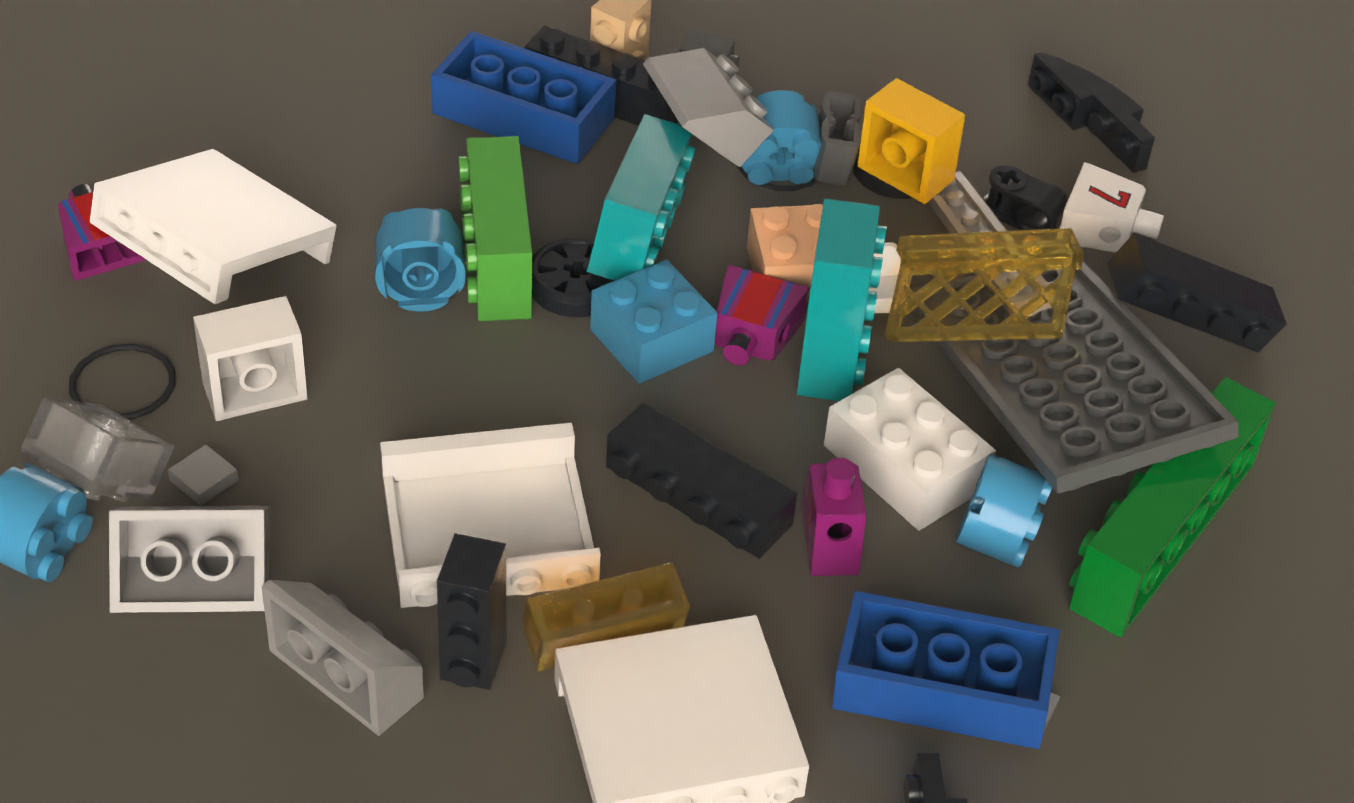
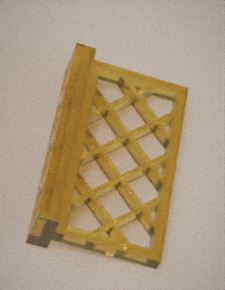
M1072 228L899 236L896 251L901 258V264L885 330V337L889 342L1063 338L1075 269L1082 268L1084 253ZM1046 270H1061L1060 277L1045 289L1035 280ZM1002 272H1017L1019 274L1016 279L1001 290L991 282ZM962 273H974L977 276L958 292L948 283ZM912 275H932L934 277L916 293L909 288ZM1029 284L1038 294L1021 308L1017 309L1009 299ZM986 286L994 296L976 310H973L966 300ZM943 287L951 297L931 312L923 302ZM1046 303L1054 309L1051 323L1032 324L1027 319ZM1002 304L1012 313V315L997 325H988L983 320ZM959 305L969 314L955 326H944L940 322ZM916 307H919L926 315L913 327H901L903 317Z

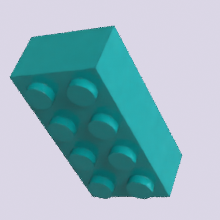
M644 114L605 198L587 272L616 281L656 264L659 250L661 251L668 229L671 228L677 207L681 204L687 184L684 182L685 177L691 168L696 147L689 145L692 133L681 125Z
M824 198L797 395L841 401L852 394L854 385L863 386L866 359L858 358V354H867L869 349L872 326L863 325L864 321L872 322L874 319L877 292L869 291V288H877L879 286L883 257H876L874 253L883 254L887 226L878 225L880 206Z

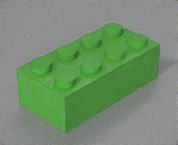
M519 136L466 138L467 156H459L460 182H467V184H461L459 200L460 214L464 215V218H462V234L464 244H466V247H464L466 273H474V277H467L468 304L477 303L478 321L532 319V247Z

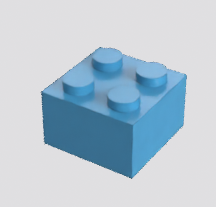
M667 259L596 288L591 292L590 330L638 384L714 351L717 312Z

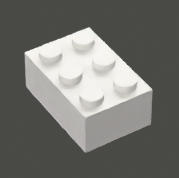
M900 368L893 370L829 407L824 446L837 458H845L858 465L861 480L918 531L972 499L976 483L989 454L995 456L996 453L993 447Z

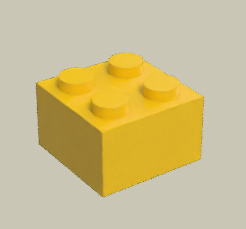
M895 78L866 101L857 167L926 204L955 179L966 114Z

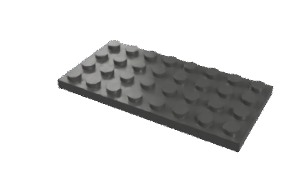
M1067 244L1026 255L1053 289L1056 307L1039 311L1030 317L1012 319L977 270L905 291L907 307L1057 494L1076 490L1113 476H1121L1129 471L1158 462H1165L1180 455L1203 448H1210L1216 444L1238 438L1237 419L1122 301L1118 300V297Z

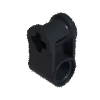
M1010 165L996 166L991 170L989 176L991 188L989 194L983 198L999 221L1022 230L1033 237L1047 235L1064 213L1068 202L1066 194L1056 185L1039 180Z

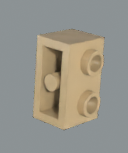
M599 0L591 7L590 41L646 61L649 56L652 0Z

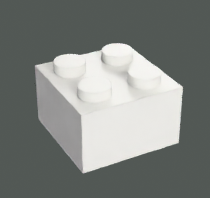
M287 296L193 317L202 383L216 421L308 400L302 335Z

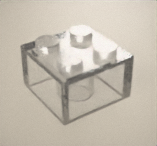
M43 397L20 451L36 460V467L59 478L65 477L73 482L74 485L82 488L86 498L100 500L101 496L105 495L118 501L129 502L131 497L152 498L175 446L104 405Z

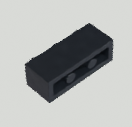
M454 533L437 579L440 680L453 682L461 687L473 686L490 690L506 645V543Z

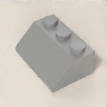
M705 48L650 57L643 63L681 126L739 168L774 131L764 117L768 110L760 101L750 95L753 92L752 87L742 77L737 75L739 68L724 54L721 53L717 58Z
M120 506L109 510L110 613L265 611L261 586L269 580L271 506Z
M268 580L261 586L270 652L375 734L380 736L424 698L423 668L416 656L406 649H398L384 638L382 632L373 623L363 622L349 612L345 604L333 594L327 595L314 584L307 582Z

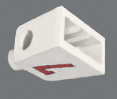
M1084 162L1064 209L1057 242L1116 253L1133 233L1157 240L1164 215L1141 209L1146 192L1143 185Z

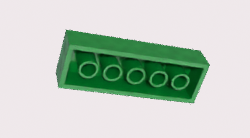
M1224 377L1213 392L1208 390L1237 419L1238 438L1216 444L1210 448H1203L1180 455L1165 462L1149 465L1150 469L1147 473L1139 471L1134 476L1128 487L1125 500L1122 502L1116 499L1105 514L1102 528L1099 531L1092 528L1081 543L1078 555L1084 558L1074 571L1069 586L1074 589L1069 607L1070 610L1122 638L1254 467L1276 402L1227 377Z

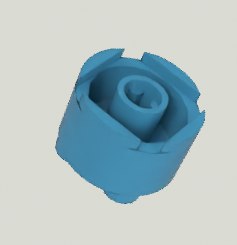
M770 91L757 96V100L768 110L764 117L774 131L742 164V168L748 174V180L755 185H764L770 181H791L794 184L808 183L814 177L813 169L822 144L817 108L813 103L811 106L805 102L803 95L793 91Z
M412 208L400 212H390L385 215L375 238V281L380 293L386 299L388 295L398 301V307L409 311H431L448 304L449 297L455 294L457 290L460 293L466 279L464 238L459 226L453 221L452 214L445 209L439 208L434 210Z
M989 454L976 483L972 499L969 501L956 537V543L1003 563L1020 568L1030 541L1024 538L1031 541L1034 540L1044 513L1040 512L1041 506L1037 503L1045 505L1052 490L1051 485L1039 471L1000 456L997 457Z
M23 463L24 469L21 470L13 466L0 476V563L32 579L52 582L62 571L64 556L74 546L75 542L81 543L88 536L93 518L86 514L87 500L82 488L34 465Z

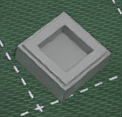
M206 444L168 469L170 482L200 506L239 481L237 469Z

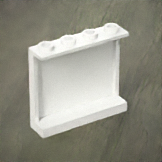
M214 149L95 183L90 215L91 224L213 304L228 300L233 274L302 250L324 264L329 263L337 226Z
M572 422L380 442L382 478L400 608L428 607L437 604V579L454 533L506 543V596L530 595L536 592L561 589H581L587 586L599 585L601 553L600 548H594L574 458L575 435Z
M757 615L555 649L554 681L558 696H564L593 803H788L795 798L804 797L809 763Z

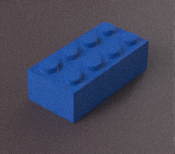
M470 31L431 74L432 114L498 137L519 136V144L576 164H579L615 118L616 79L474 31Z
M854 591L836 669L832 709L1040 749L1048 713L1060 629Z

